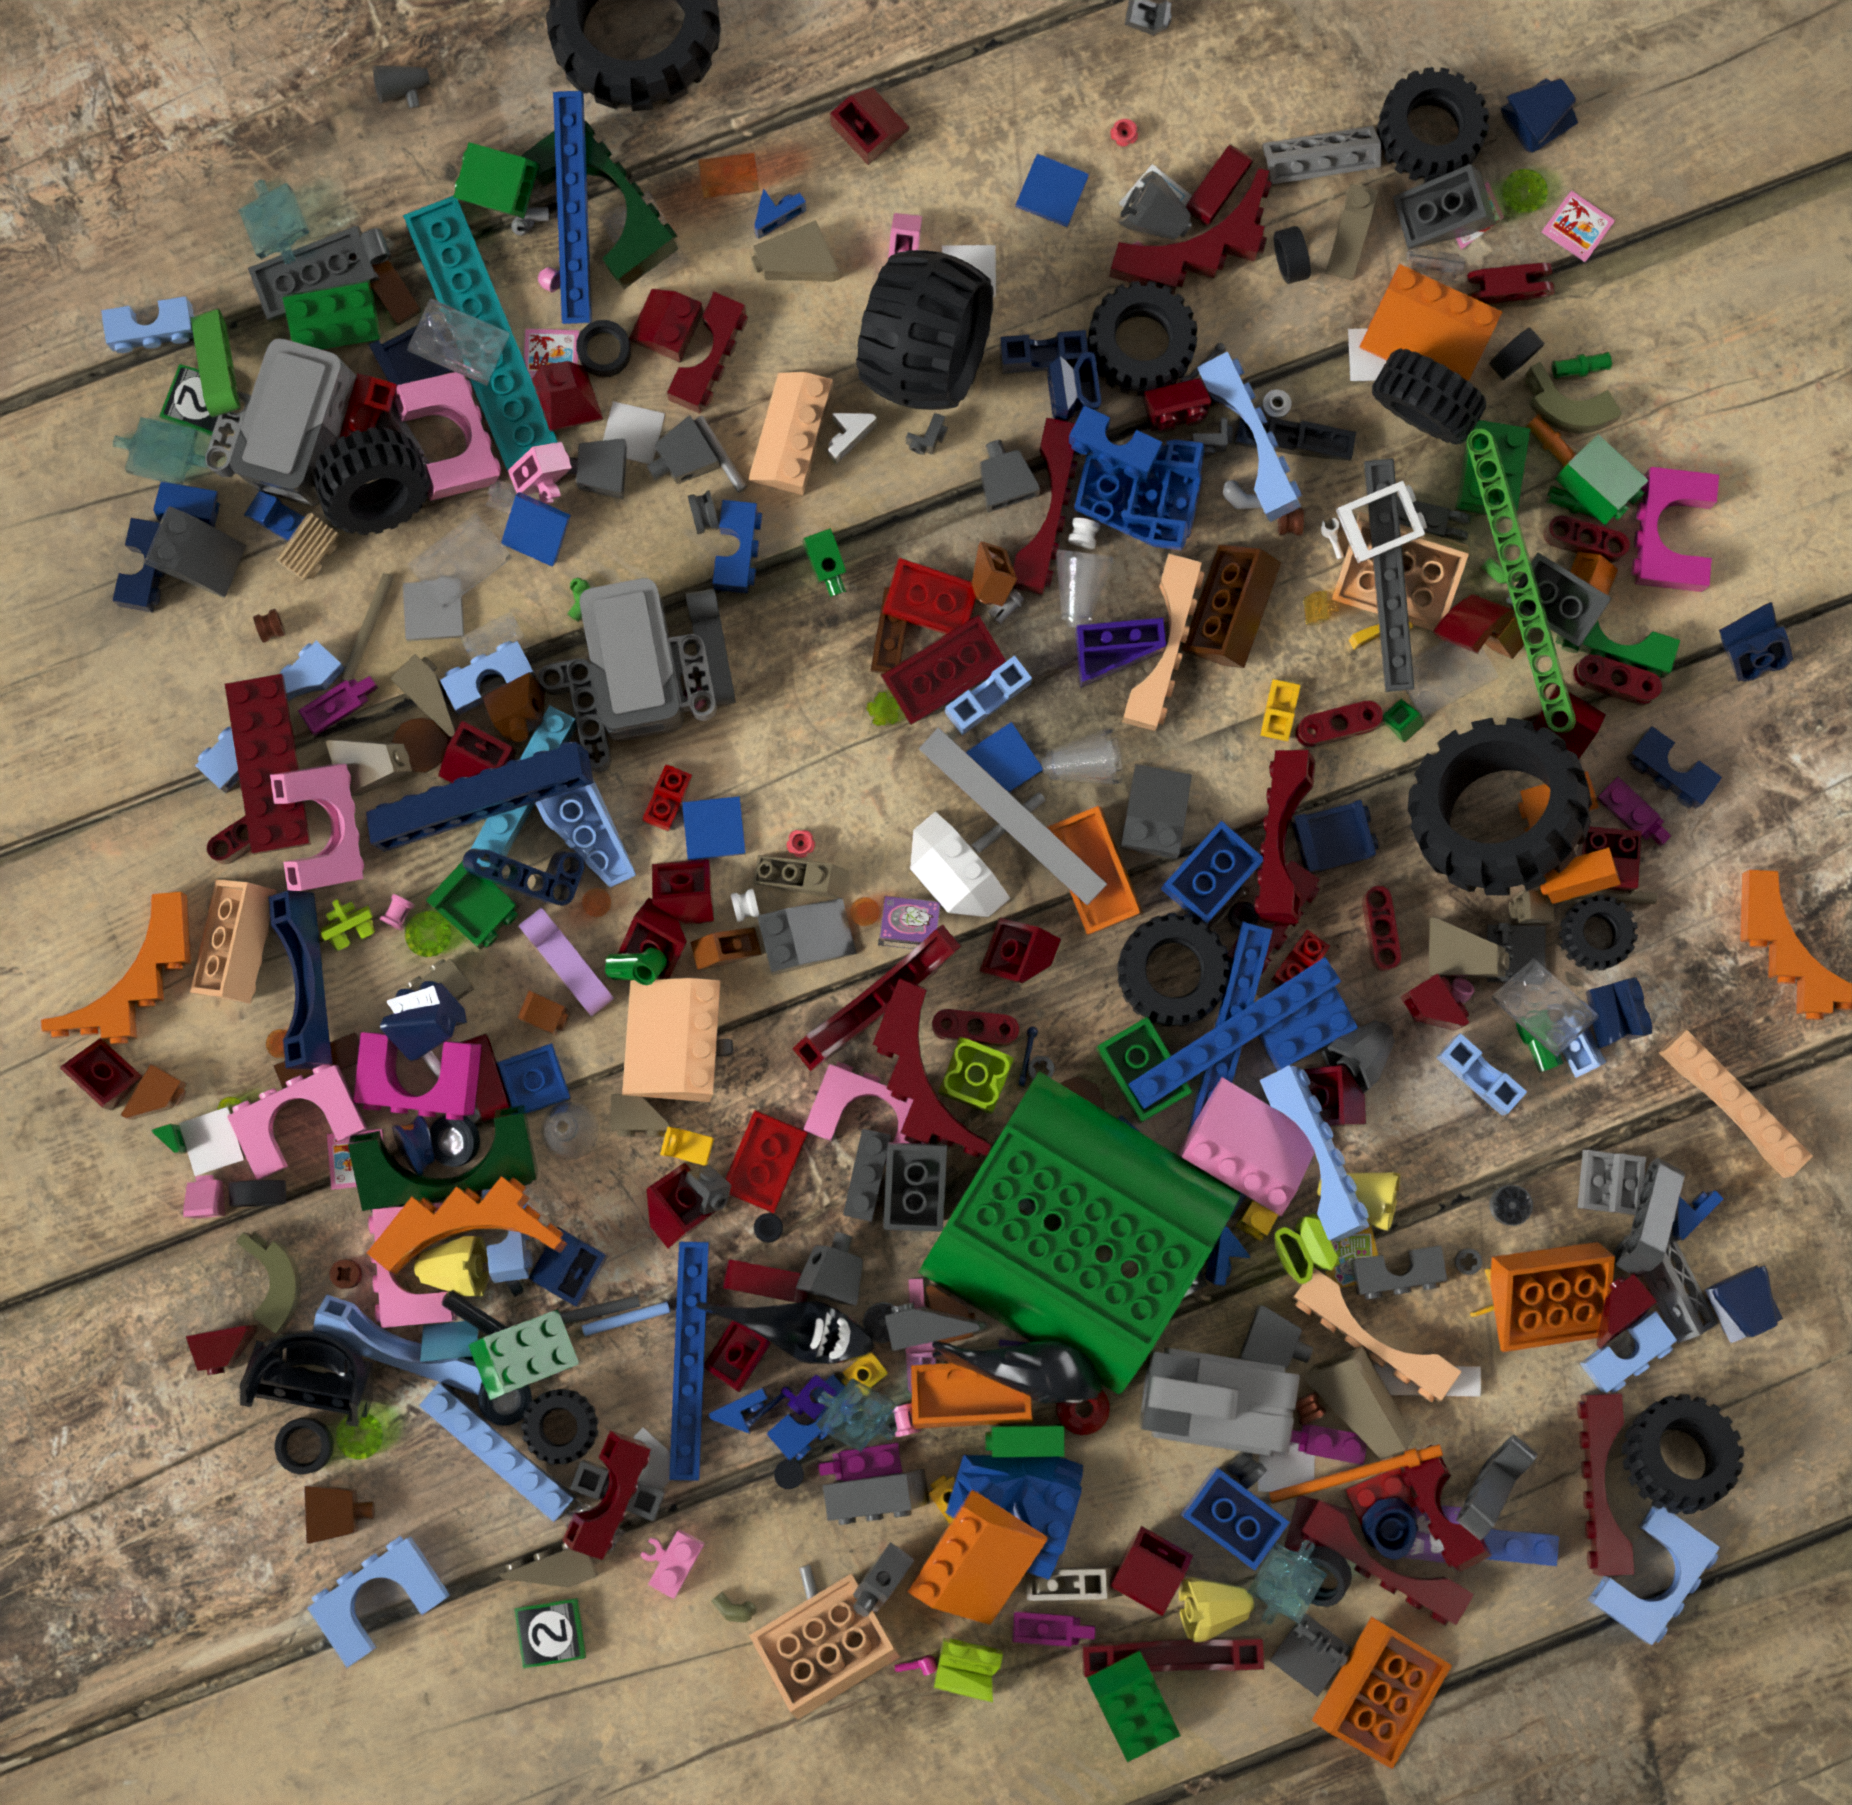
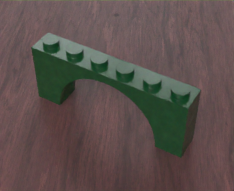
M585 121L587 175L600 177L612 183L623 193L626 200L627 215L623 232L615 246L602 258L607 269L625 290L678 250L674 241L677 235L668 223L663 225L658 218L661 215L651 202L647 205L643 201L642 197L645 195L636 182L632 184L628 182L625 178L628 176V173L619 161L615 164L609 158L612 153L603 141L600 143L596 142L593 138L596 133L589 123ZM555 130L521 155V157L539 163L536 179L543 187L556 180Z
M525 1105L495 1110V1137L488 1153L472 1169L449 1178L419 1177L416 1173L404 1168L387 1150L380 1131L350 1136L348 1149L362 1211L370 1210L373 1213L372 1209L388 1208L394 1205L404 1207L411 1197L419 1201L424 1197L429 1202H438L449 1196L456 1187L464 1191L470 1188L474 1192L492 1189L501 1176L508 1181L513 1177L524 1186L531 1184L533 1180H537L538 1168Z

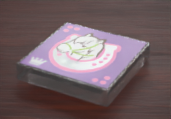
M884 895L878 946L915 949L939 927L941 904L938 901Z

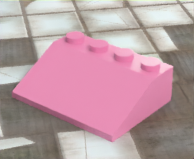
M1222 1077L1177 1150V1153L1182 1158L1282 1217L1296 1194L1315 1151L1306 1134L1288 1116Z

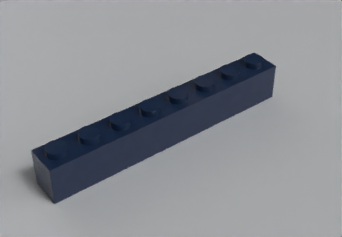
M566 742L561 744L559 748L550 751H539L534 753L532 757L523 760H511L505 766L496 769H484L480 774L472 777L457 778L454 780V783L445 786H433L427 792L418 795H406L402 800L394 803L379 804L376 806V809L366 812L370 842L378 849L386 852L593 784L588 751L577 742Z

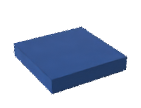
M1036 154L1015 207L1068 228L1089 174Z
M518 492L515 495L501 544L553 567L557 561L571 515Z
M1012 722L966 751L977 764L1009 793L1043 771V767Z
M740 796L682 802L688 861L746 855Z
M552 1043L497 1062L511 1107L525 1105L526 1114L571 1099Z

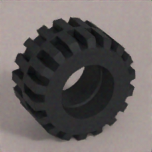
M1597 895L1596 897L1585 898L1565 913L1566 917L1561 920L1560 926L1562 930L1559 931V938L1563 940V943L1560 944L1561 949H1566L1568 952L1566 957L1569 960L1574 959L1576 966L1580 968L1584 966L1589 971L1598 969V971L1606 970L1628 958L1627 955L1635 948L1633 943L1638 939V934H1635V929L1638 926L1637 922H1632L1631 918L1634 916L1632 911L1627 912L1624 909L1627 905L1623 902L1618 904L1615 902L1616 898L1614 897L1604 898V895ZM1598 917L1609 924L1612 929L1613 939L1607 949H1596L1586 941L1583 929L1587 919Z
M556 1389L542 1393L529 1404V1408L523 1415L524 1422L521 1423V1430L524 1432L522 1437L528 1445L527 1449L534 1453L537 1459L544 1460L548 1464L553 1465L568 1464L583 1457L593 1447L594 1440L598 1436L597 1424H599V1420L596 1417L594 1406H591L585 1396H581L578 1394L579 1392L574 1390ZM555 1409L570 1411L577 1421V1433L566 1444L552 1443L544 1433V1419Z

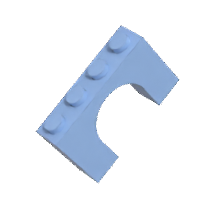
M1654 1506L1651 1507L1638 1528L1662 1544L1671 1554L1675 1573L1670 1587L1658 1597L1641 1599L1634 1596L1613 1579L1603 1576L1587 1599L1650 1645H1653L1655 1641L1657 1643L1660 1642L1668 1630L1665 1626L1671 1617L1676 1618L1681 1613L1685 1605L1683 1600L1688 1593H1694L1701 1583L1699 1577L1705 1568L1710 1569L1718 1558L1716 1552L1720 1548L1678 1516L1668 1513L1667 1508L1662 1507L1659 1510Z
M399 1536L386 1545L388 1552L381 1557H378L376 1553L361 1563L363 1566L361 1571L355 1575L352 1571H349L336 1580L339 1586L331 1592L325 1588L311 1598L314 1603L307 1609L347 1668L377 1648L359 1622L355 1611L357 1594L367 1581L373 1578L394 1580L403 1587L421 1615L451 1596L412 1537L403 1540Z

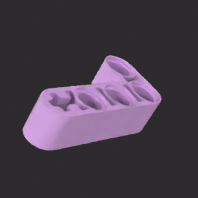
M542 908L518 925L591 1017L614 999Z

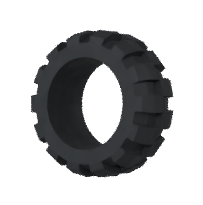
M549 0L550 9L546 13L547 32L557 65L562 67L566 79L578 91H583L584 94L589 92L594 96L596 103L613 109H618L619 104L631 105L632 111L653 110V102L666 99L668 104L675 102L688 94L687 86L693 81L695 83L702 81L712 66V54L719 48L721 26L717 0H675L685 13L682 27L676 38L658 54L649 58L630 61L615 59L603 54L591 45L584 36L586 19L593 6L599 0Z
M1507 717L1506 725H1495L1493 718L1471 722L1473 729L1460 735L1456 729L1437 742L1440 751L1435 756L1427 753L1414 773L1418 782L1409 789L1408 812L1412 821L1410 827L1424 858L1436 873L1445 874L1450 884L1468 892H1474L1476 887L1483 888L1486 895H1510V887L1524 885L1525 890L1529 891L1547 883L1544 875L1552 869L1561 873L1576 857L1574 850L1576 844L1581 845L1586 840L1591 824L1589 808L1592 805L1588 782L1576 754L1570 752L1566 747L1565 741L1548 728L1541 727L1537 731L1534 729L1531 721ZM1498 771H1520L1537 777L1550 788L1549 802L1539 821L1527 832L1509 841L1500 843L1475 842L1464 838L1450 827L1451 813L1460 794L1471 783L1487 774Z

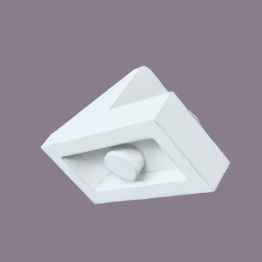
M832 414L833 422L844 432L843 435L838 433L828 444L830 446L828 448V456L836 464L877 426V418L873 414Z

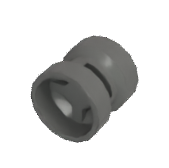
M1242 1451L1225 1467L1232 1475H1236L1240 1479L1239 1483L1245 1489L1250 1488L1267 1471L1261 1463L1255 1462L1252 1453Z

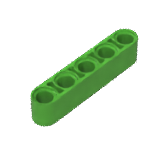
M217 308L191 317L203 398L210 416L213 418L240 409L228 331L220 309Z

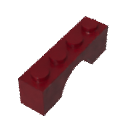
M713 292L702 316L704 326L714 338L712 350L701 363L692 367H678L667 391L669 401L699 414L703 406L706 408L709 406L713 397L711 388L714 382H719L725 370L723 363L726 356L731 357L735 350L737 341L734 339L738 330L742 332L747 324L749 316L746 315L744 304Z
M1291 860L1287 864V869L1294 886L1302 895V907L1305 901L1311 903L1320 889L1316 885L1320 879ZM1300 910V919H1301V917H1302L1303 914H1304V912H1302L1301 910ZM1275 923L1270 928L1273 931L1262 975L1272 962L1268 958L1272 950L1275 948L1279 951L1288 938L1284 934L1288 926L1292 925L1295 927L1297 923ZM1238 938L1226 955L1230 963L1233 961Z
M610 1430L598 1457L607 1467L609 1487L605 1497L597 1506L588 1511L573 1514L562 1540L571 1550L603 1560L606 1552H609L612 1548L616 1529L625 1518L629 1499L636 1493L639 1476L650 1460L651 1449L642 1441Z
M1442 1456L1422 1461L1421 1465L1409 1468V1466H1404L1401 1475L1409 1488L1414 1487L1418 1495L1414 1498L1415 1503L1422 1514L1427 1513L1431 1521L1427 1526L1436 1541L1440 1539L1444 1547L1441 1554L1448 1567L1453 1566L1459 1572H1462L1491 1557L1492 1554L1484 1539L1479 1540L1461 1524L1450 1522L1442 1510V1490L1451 1477Z

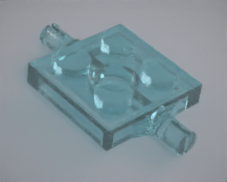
M258 180V183H254V187L259 197L239 209L253 249L261 260L272 253L281 252L284 263L291 264V261L294 262L296 260L291 246L297 239L310 232L292 187L285 183L269 192L265 180Z
M140 417L136 433L132 439L118 435L114 436L113 447L129 450V457L125 466V471L128 474L183 485L186 472L190 469L191 465L209 468L206 465L205 456L195 454L194 445L198 435L195 429Z
M852 1378L837 1397L825 1391L821 1393L822 1396L819 1395L818 1402L829 1408L816 1425L822 1432L861 1452L868 1442L878 1434L888 1440L893 1439L892 1436H895L896 1430L886 1425V1422L897 1405L892 1399Z
M1304 1540L1298 1553L1290 1551L1278 1543H1275L1248 1590L1250 1594L1268 1605L1261 1616L1263 1622L1271 1614L1266 1623L1272 1624L1279 1612L1299 1624L1328 1575L1315 1567L1308 1559L1315 1549V1545L1311 1543L1306 1551L1310 1541Z

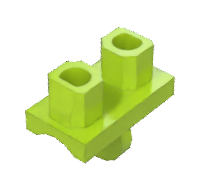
M338 899L332 901L335 910L326 913V917L329 922L338 917L340 919L321 928L323 939L325 941L329 940L336 951L351 944L345 931L354 926L361 939L375 933L374 924L371 919L372 911L369 905L347 915L346 913L356 909L353 902L351 901L342 906Z

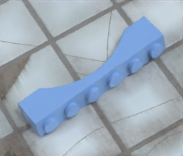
M1226 352L1198 366L1197 369L1212 399L1237 413L1253 432L1259 458L1258 476L1254 491L1269 521L1271 522L1300 508L1301 505L1297 498L1301 497L1302 494L1296 481L1289 482L1286 473L1290 472V468L1284 456L1278 458L1274 450L1279 445L1273 432L1266 433L1263 424L1267 423L1266 417L1261 407L1255 409L1251 401L1256 396L1249 382L1243 384L1240 378L1244 371L1238 358L1232 360L1229 353Z
M316 640L313 644H307L299 652L298 656L300 658L293 665L288 664L279 674L284 675L287 698L290 701L295 697L313 691L326 690L343 673L345 667ZM230 726L218 736L219 741L212 748H206L199 755V762L195 765L224 793H227L239 780Z
M1289 1065L1261 1079L1260 1083L1270 1106L1293 1120L1306 1134L1314 1148L1321 1174V1199L1317 1214L1328 1240L1340 1242L1370 1227L1367 1222L1369 1217L1367 1209L1362 1202L1358 1201L1355 1191H1357L1356 1184L1352 1177L1346 1174L1343 1167L1345 1164L1344 1157L1332 1142L1333 1132L1328 1123L1323 1121L1320 1111H1322L1321 1104L1316 1096H1312L1308 1087L1310 1080L1307 1073L1300 1069V1067Z
M327 1294L316 1312L313 1331H321L342 1338L351 1344L361 1356L476 1395L479 1394L483 1382L473 1356L420 1362L421 1343L406 1340L388 1332L364 1315L354 1303Z
M438 1383L419 1405L553 1522L557 1521L577 1498L558 1480L508 1442L446 1384Z

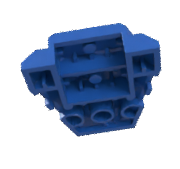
M1183 440L1166 441L1167 445L1161 447V451L1146 480L1141 477L1139 479L1131 478L1123 472L1124 469L1115 465L1108 467L1100 463L1098 457L1086 455L1075 510L1153 547L1182 550L1186 544V539L1191 535L1200 494L1204 444Z
M963 1455L945 1513L954 1518L973 1489L1048 1537V1540L1026 1572L1048 1580L1056 1567L1059 1555L1063 1553L1082 1492L1080 1483L1083 1476V1465L1062 1457Z

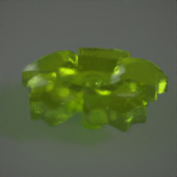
M879 692L874 697L875 703H867L866 710L869 712V716H874L872 723L877 727L885 726L886 720L891 725L898 722L899 713L895 710H898L899 706L893 697L888 699L886 692Z

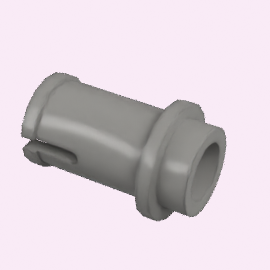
M1012 588L1002 607L995 605L988 613L991 617H995L1002 610L994 619L1001 625L1017 607H1022L1021 602L1024 598Z

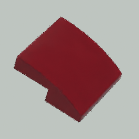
M1471 594L1455 605L1432 632L1444 641L1478 654L1491 633L1500 636L1515 612L1513 609Z

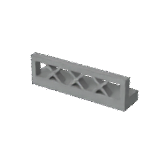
M1373 126L1263 143V152L1269 171L1268 180L1272 184L1381 167V142Z
M1671 1232L1664 1258L1657 1267L1643 1276L1670 1330L1677 1339V1343L1703 1334L1718 1324ZM1671 1257L1674 1259L1676 1263V1269L1673 1267L1670 1261ZM1684 1284L1687 1285L1690 1291V1296L1687 1295L1684 1289ZM1698 1310L1700 1311L1706 1323L1702 1324L1698 1316Z

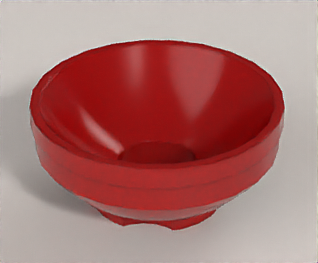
M1101 1390L1097 1398L1088 1400L1093 1406V1411L1086 1418L1079 1417L1076 1414L1075 1406L1077 1403H1057V1416L1064 1428L1077 1435H1090L1100 1430L1107 1422L1110 1412L1109 1400L1103 1390Z

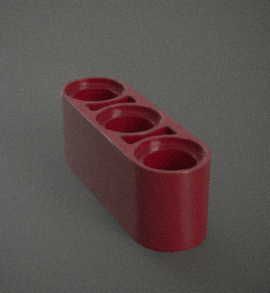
M1229 144L1187 203L1186 208L1190 214L1206 225H1209L1243 179L1254 159L1232 144Z
M1565 515L1555 516L1544 529L1543 536L1549 545L1574 553L1600 554L1610 563L1619 561L1630 547L1628 537L1622 532ZM1553 526H1561L1565 531V536H1557L1553 532ZM1580 534L1590 535L1593 541L1592 544L1587 545L1583 543ZM1608 542L1617 543L1620 547V552H1612L1608 547Z
M246 816L234 822L208 841L207 853L213 860L220 864H230L251 850L250 841H243L241 839V832L247 827ZM222 843H227L229 846L227 854L218 857L216 854L217 847Z
M1374 886L1364 894L1362 907L1372 964L1377 970L1387 972L1396 967L1401 960L1400 943L1391 893L1383 886ZM1378 893L1383 897L1384 904L1382 907H1375L1371 904V894ZM1376 922H1384L1388 926V934L1386 936H1380L1376 933ZM1387 950L1392 954V964L1387 965L1380 961V951Z
M485 1033L461 1041L462 1043L481 1045L476 1103L483 1122L493 1120L495 1110L511 1107L489 1037Z
M728 1259L723 1284L725 1289L795 1303L807 1302L809 1294L808 1292L796 1289L801 1273Z

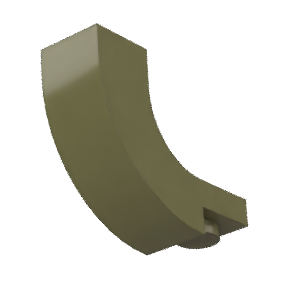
M1541 362L1531 366L1525 374L1529 390L1537 394L1531 401L1530 406L1537 415H1541L1540 417L1546 423L1559 430L1570 433H1590L1615 423L1622 415L1609 390L1591 399L1577 401L1563 396L1555 388Z
M243 1232L236 1240V1243L262 1262L267 1269L270 1280L268 1294L252 1316L275 1334H281L293 1318L299 1304L301 1280L297 1265L290 1252L279 1241H273L267 1248L265 1245L268 1241L258 1233L253 1232L250 1235Z

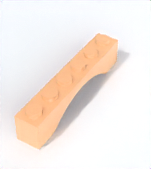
M1168 554L1159 585L1165 599L1169 617L1167 646L1163 657L1152 673L1131 690L1122 720L1123 723L1156 731L1158 724H1164L1168 708L1163 707L1165 696L1171 698L1175 681L1170 680L1173 669H1179L1183 655L1178 653L1180 642L1186 643L1190 626L1185 625L1188 615L1193 616L1198 600L1192 597L1195 588H1201L1205 572L1200 571L1202 562Z
M1688 1030L1679 1032L1659 1052L1679 1074L1703 1091L1740 1127L1758 1149L1762 1157L1783 1178L1793 1177L1813 1157Z
M1313 1268L1312 1279L1302 1284L1293 1299L1298 1301L1295 1305L1298 1309L1309 1316L1312 1312L1322 1318L1319 1323L1332 1333L1336 1329L1346 1335L1344 1341L1356 1349L1363 1346L1365 1350L1371 1353L1369 1355L1370 1360L1382 1368L1385 1364L1395 1370L1393 1373L1394 1377L1406 1385L1410 1381L1420 1388L1417 1393L1430 1402H1433L1434 1399L1442 1401L1462 1372L1438 1354L1419 1355L1405 1353L1390 1348L1374 1339L1361 1328L1350 1314L1343 1300L1339 1285L1316 1268Z

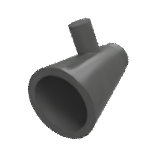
M373 65L375 89L381 104L406 94L409 109L420 107L417 90L430 84L427 68Z

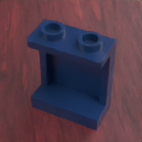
M430 314L424 316L426 319L424 322L383 344L379 340L369 344L389 382L398 386L459 370L455 360L459 359L460 356L452 343L447 345L442 336L447 333L440 320L433 321Z
M1361 799L1351 804L1308 815L1305 813L1296 815L1291 819L1304 869L1314 874L1372 859L1376 855L1375 850L1379 849L1378 840L1375 833H1370L1368 822H1371L1370 812L1367 805L1363 806Z

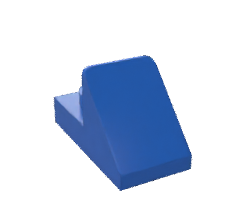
M763 189L754 224L755 235L758 239L807 211L806 201L799 192L794 196L792 194L787 195L775 206L766 190Z
M261 491L257 493L244 514L247 518L286 541L289 540L305 518L282 504L278 498Z
M1716 1190L1708 1191L1707 1193L1702 1191L1691 1202L1694 1205L1693 1208L1679 1197L1672 1225V1234L1676 1241L1684 1240L1724 1199Z
M1227 1226L1224 1227L1207 1259L1205 1279L1215 1285H1225L1226 1277L1230 1276L1231 1262L1229 1256L1251 1258Z
M761 1388L708 1415L711 1420L750 1434L751 1430L745 1424L746 1420L742 1411L746 1409L748 1414L765 1407L762 1401L768 1399L764 1388Z

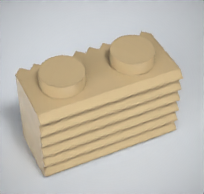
M308 513L274 560L301 580H306L308 577L313 579L322 567L319 563L325 554L330 556L338 546L339 542L336 538L339 533L312 513Z

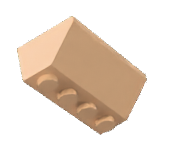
M807 372L778 373L748 481L804 495L833 392V379Z
M215 881L190 993L251 1004L252 997L256 991L255 983L258 970L262 964L265 940L269 934L270 908L268 897L276 895L277 890L248 882Z

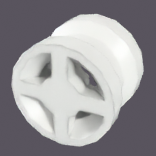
M1073 518L1072 527L1074 529L1073 533L1069 535L1068 542L1081 548H1095V534L1099 532L1100 524L1085 518Z
M749 889L745 894L741 895L737 893L731 894L737 922L743 921L748 916L756 918L760 915L753 889Z

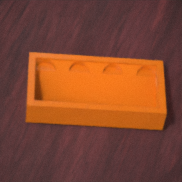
M1096 806L1046 827L1108 884L1088 906L1070 890L1087 935L1144 914L1102 807Z
M951 1363L911 1365L912 1419L915 1429L1034 1423L1033 1399L1024 1393L993 1381L970 1369Z

